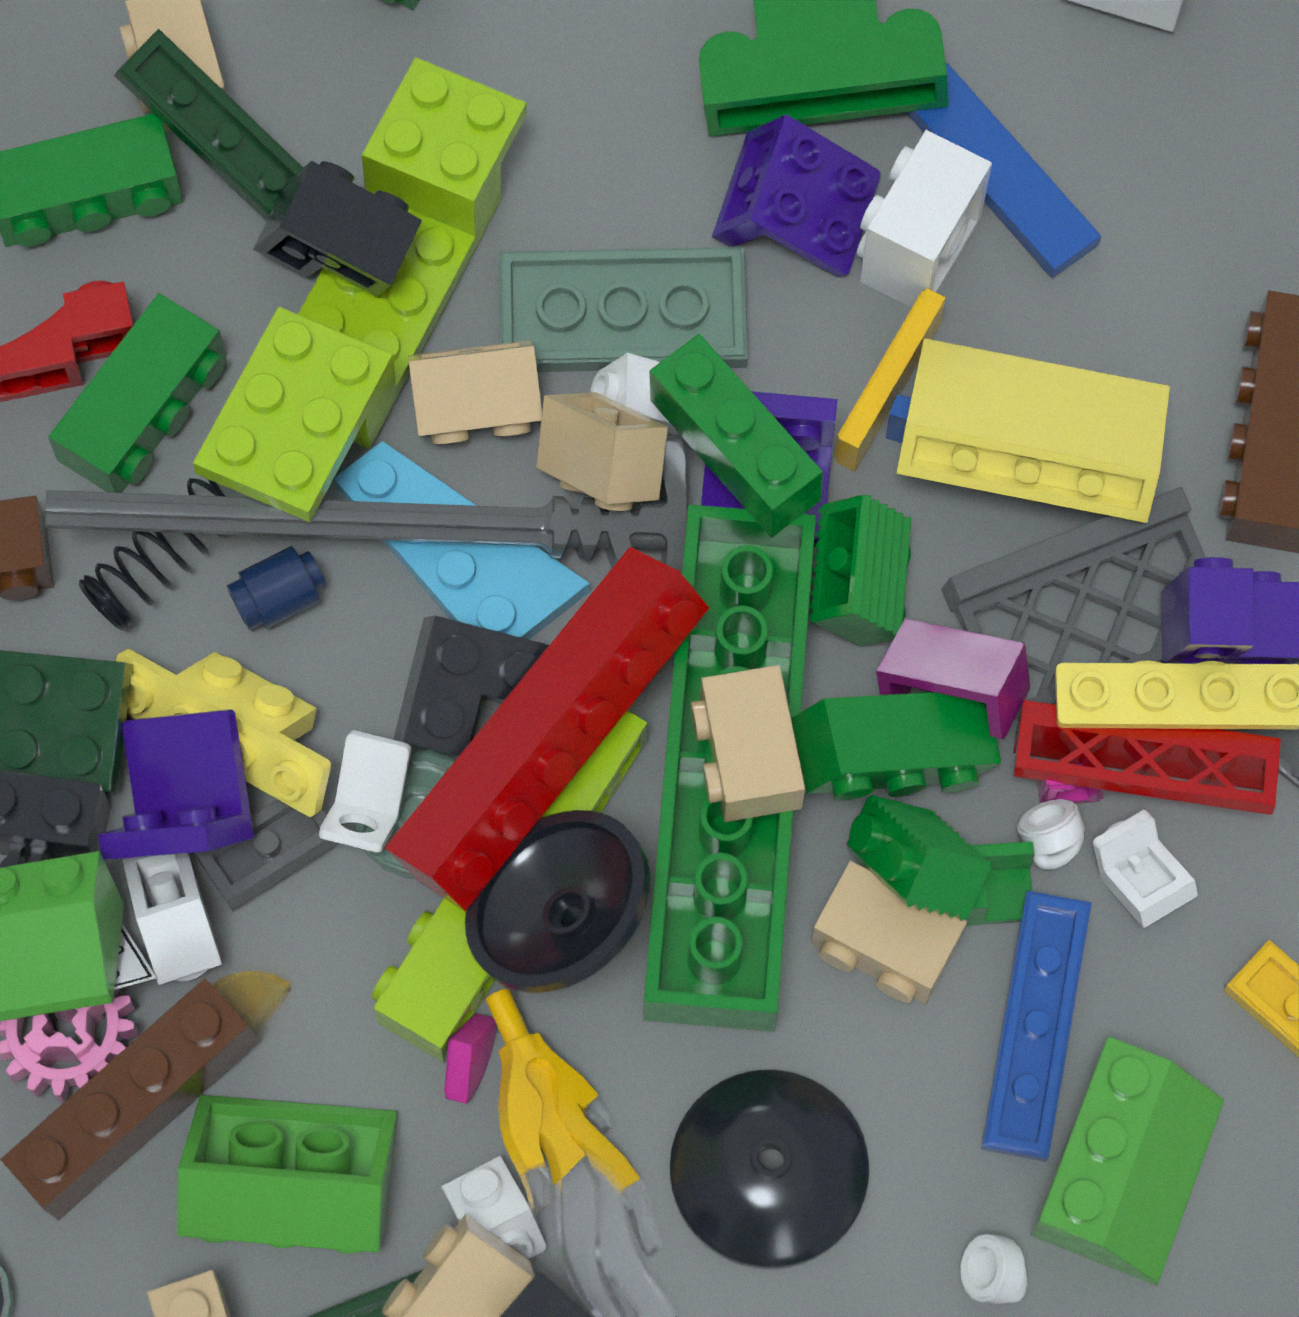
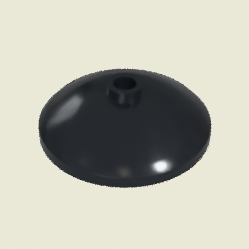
M572 810L539 819L466 910L465 933L468 946L476 962L496 982L507 988L526 993H544L561 990L597 973L625 947L636 931L645 912L650 892V869L643 847L622 823L603 813L589 810Z
M749 1071L732 1076L714 1085L702 1094L687 1111L675 1134L671 1149V1189L676 1206L684 1222L695 1237L714 1253L726 1260L750 1268H790L807 1263L826 1253L847 1234L854 1224L864 1203L868 1188L869 1158L861 1129L850 1110L834 1093L810 1078L788 1071ZM774 1149L782 1155L784 1163L776 1170H767L760 1165L758 1156L764 1150Z

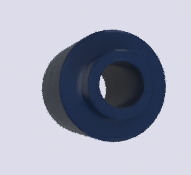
M291 545L237 572L239 579L226 585L243 622L248 630H251L261 624L267 629L319 603L320 598L316 590L326 585L311 553L307 551L298 555Z

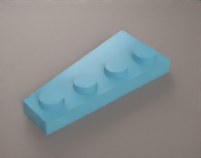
M383 441L334 477L335 488L347 501L477 506ZM382 540L451 620L516 637L531 639L590 592V583L556 559L550 558V555L535 545Z

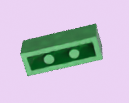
M153 113L0 151V234L5 248L14 245L24 247L36 246L46 242L53 235L73 230L84 232L99 230L113 220L133 215L143 217L155 216L165 212L170 206L183 203L163 124Z
M158 293L49 434L48 439L57 461L106 492L122 493L128 484L136 485L139 483L152 464L153 451L165 435L168 437L174 436L185 423L190 411L189 404L202 387L205 389L210 388L220 377L226 363V353L220 330Z
M700 333L649 370L650 401L771 538L821 501L823 471Z
M937 692L823 698L791 718L806 793L833 792L834 798L837 801L857 799L872 793L873 789L887 788L888 795L891 797L911 795L926 789L927 785H940L943 793L960 792L979 785V775L1002 763L996 738L990 736L986 703Z

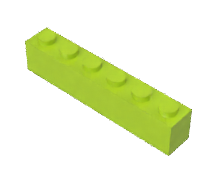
M626 711L541 818L572 810H589L603 813L647 743L648 722ZM443 898L434 914L425 910L420 915L407 938L406 944L412 947L399 969L390 965L384 971L371 995V999L377 1002L373 1007L377 1024L443 1063L447 1060L449 1039L476 1014L496 982L480 967L470 951L465 933L466 911H463L445 898Z

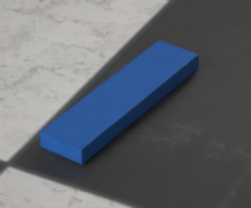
M946 63L949 107L906 112V114L923 133L925 130H928L992 162L984 202L1051 278H1054L1096 248L1100 243L1101 235L955 70Z
M1028 890L1025 894L982 1139V1150L1047 1162L1049 1158L1091 902Z

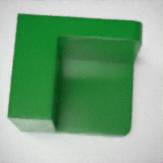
M1033 842L972 845L973 849L978 850V854L984 855V859L990 861L991 870L970 916L964 919L967 921L966 926L1020 922L1025 894L1027 890L1032 891L1030 866L1035 856Z

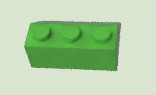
M100 851L0 868V1021L113 1003L124 902Z
M1108 1036L1098 1054L1031 1236L1157 1286L1224 1099L1171 1060Z
M200 1095L178 1166L177 1236L200 1238L212 1243L239 1241L264 1243L276 1248L300 1246L334 1249L346 1254L359 1252L379 1253L388 1211L397 1111Z

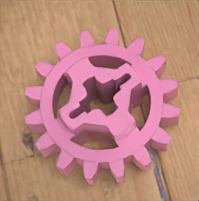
M119 988L114 990L113 1003L53 1012V1015L58 1020L63 1019L68 1024L73 1023L76 1029L75 1033L82 1043L80 1045L70 1036L66 1038L62 1033H56L53 1028L54 1024L48 1014L33 1016L32 1030L24 1037V1044L22 1043V1025L25 1017L0 1021V1036L6 1037L5 1040L0 1041V1061L14 1059L6 1069V1073L14 1083L30 1075L27 1089L36 1097H39L44 1092L47 1085H51L53 1094L58 1102H65L69 1094V1087L77 1085L80 1089L126 1048L121 1043L122 1039L138 1036V1029L135 1023L122 1019V1017L135 1010L130 997H115L121 989ZM106 1012L107 1031L99 1047L95 1043L96 1026L104 1019L102 1014ZM57 1061L79 1063V1065L71 1068H51Z

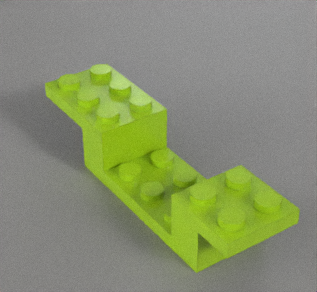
M417 57L414 58L362 153L365 189L373 194L376 191H384L397 196L408 204V213L422 220L392 285L379 295L374 296L339 276L322 269L298 314L278 306L193 461L195 474L309 523L311 522L352 443L354 442L368 449L371 448L410 374L408 355L421 353L502 200L501 162L527 115V102Z

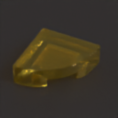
M260 971L234 973L211 984L245 1021L255 1035H257L292 990L291 984L286 980Z

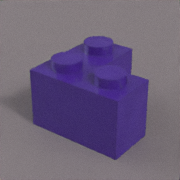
M1208 557L1194 560V567H1188L1181 572L1178 577L1161 591L1162 663L1196 664L1205 661H1219L1226 664L1297 663L1299 661V582H1281V574L1278 572H1253V568H1233V560L1229 558Z

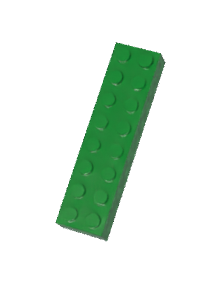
M688 504L682 575L708 605L709 610L675 650L644 991L643 1021L770 1032L775 1030L793 810L724 822L721 802L709 803L707 798L702 764L712 763L713 761L708 739L696 740L690 702L700 701L702 678L780 665L790 718L801 713L816 515H801L771 538L746 509Z

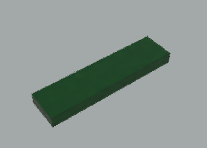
M159 28L114 75L265 221H267L283 186L304 168Z

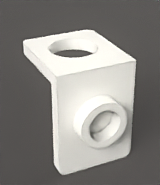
M356 730L349 732L344 747L335 803L320 826V838L373 852H382L399 820L411 754V746L409 744ZM348 822L361 823L373 828L375 831L367 833L354 832L344 828L341 824Z

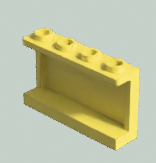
M924 338L896 474L1148 523L1161 469L1170 386Z

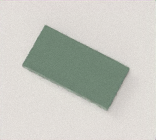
M744 247L499 252L500 344L532 340L537 372L599 371L626 353L661 362L700 333L730 368H747Z

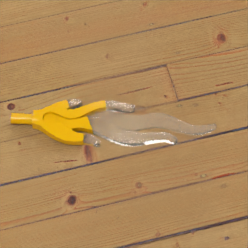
M502 989L489 995L485 1001L505 1043L498 1051L502 1072L498 1104L502 1139L526 1189L530 1209L535 1214L540 1213L550 1203V1177L541 1149L544 1152L549 1164L554 1187L557 1239L561 1259L570 1282L594 1317H628L627 1312L611 1288L610 1281L621 1291L636 1317H678L665 1291L650 1274L641 1259L627 1226L625 1210L639 1247L647 1257H652L664 1247L656 1224L652 1204L641 1178L625 1156L603 1136L615 1126V1121L609 1109L587 1080L551 1050L544 1042L540 1033L529 1034L510 989Z

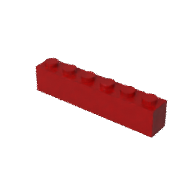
M632 547L626 550L384 847L418 882L463 911L468 909L709 610L708 605L680 571Z

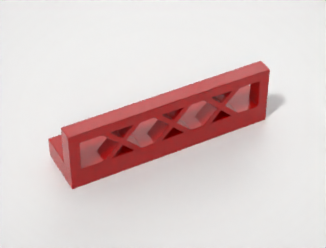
M1023 700L1015 731L1013 753L1016 756L1013 776L1041 781L1051 780L1067 785L1272 815L1276 806L1281 738L1222 729L1061 728L1056 722L1055 704ZM1030 756L1055 759L1059 761L1055 762L1042 759L1030 758ZM1104 767L1122 769L1124 771L1108 770ZM1170 777L1182 778V779H1189V780H1188V781L1175 780V779H1171ZM1235 787L1261 790V792L1236 789Z

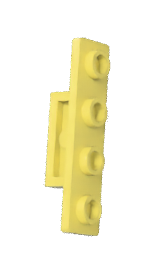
M126 649L117 654L116 662L132 664L127 715L140 719L232 709L236 714L245 781L308 817H312L321 811L331 763L327 758L295 741L313 729L316 707L294 696L287 688L265 680L242 667L236 660L213 652L177 675L131 649Z
M1138 661L1134 663H1059L1056 666V722L1061 728L1299 730V664H1226L1219 661H1205L1196 664H1171L1158 661Z

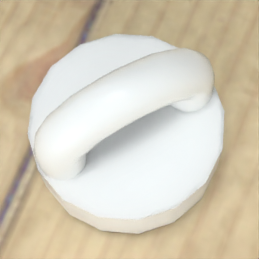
M1056 799L1040 803L1029 809L1018 822L1017 831L1022 842H1033L1034 863L1041 869L1055 870L1069 863L1079 853L1084 842L1085 824L1075 803L1069 800Z
M992 1234L979 1235L969 1242L963 1252L960 1264L961 1281L968 1295L972 1299L985 1303L1019 1302L1024 1297L1028 1284L1024 1257L1016 1242L1005 1236Z

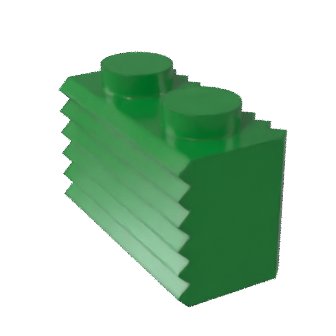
M859 495L825 503L818 510L822 515L817 522L821 528L816 533L820 540L815 545L818 549V553L814 557L817 564L813 568L816 576L811 581L815 588L810 593L814 599L809 605L813 611L808 616L812 623L860 647L891 641L896 636L906 616L904 597L907 565L911 558L909 547L911 517H904L903 513L895 512L894 508H887L888 504H880V500L871 499V495Z
M871 795L866 799L860 814L854 819L846 844L849 852L908 908L914 905L918 910L925 908L929 913L935 910L940 916L946 913L950 918L956 916L961 921L970 916L991 870L990 861L985 860L984 855L978 854V850L973 849L972 844L966 843L965 838L959 837V833L953 832V827H949L947 822L941 821V817L936 816L935 811Z

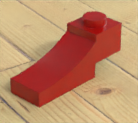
M92 281L80 286L77 291L62 293L65 305L50 318L24 335L0 346V402L83 386L80 363L108 358L135 324L132 306L124 281L116 283Z

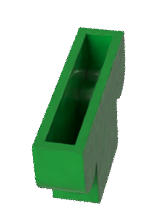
M753 0L757 29L756 39L751 40L749 36L740 32L726 31L711 37L700 50V77L709 137L749 132L785 114L807 125L949 107L947 69L941 28L938 21L930 13L921 9L907 8L897 11L888 17L885 23H880L878 21L876 0Z

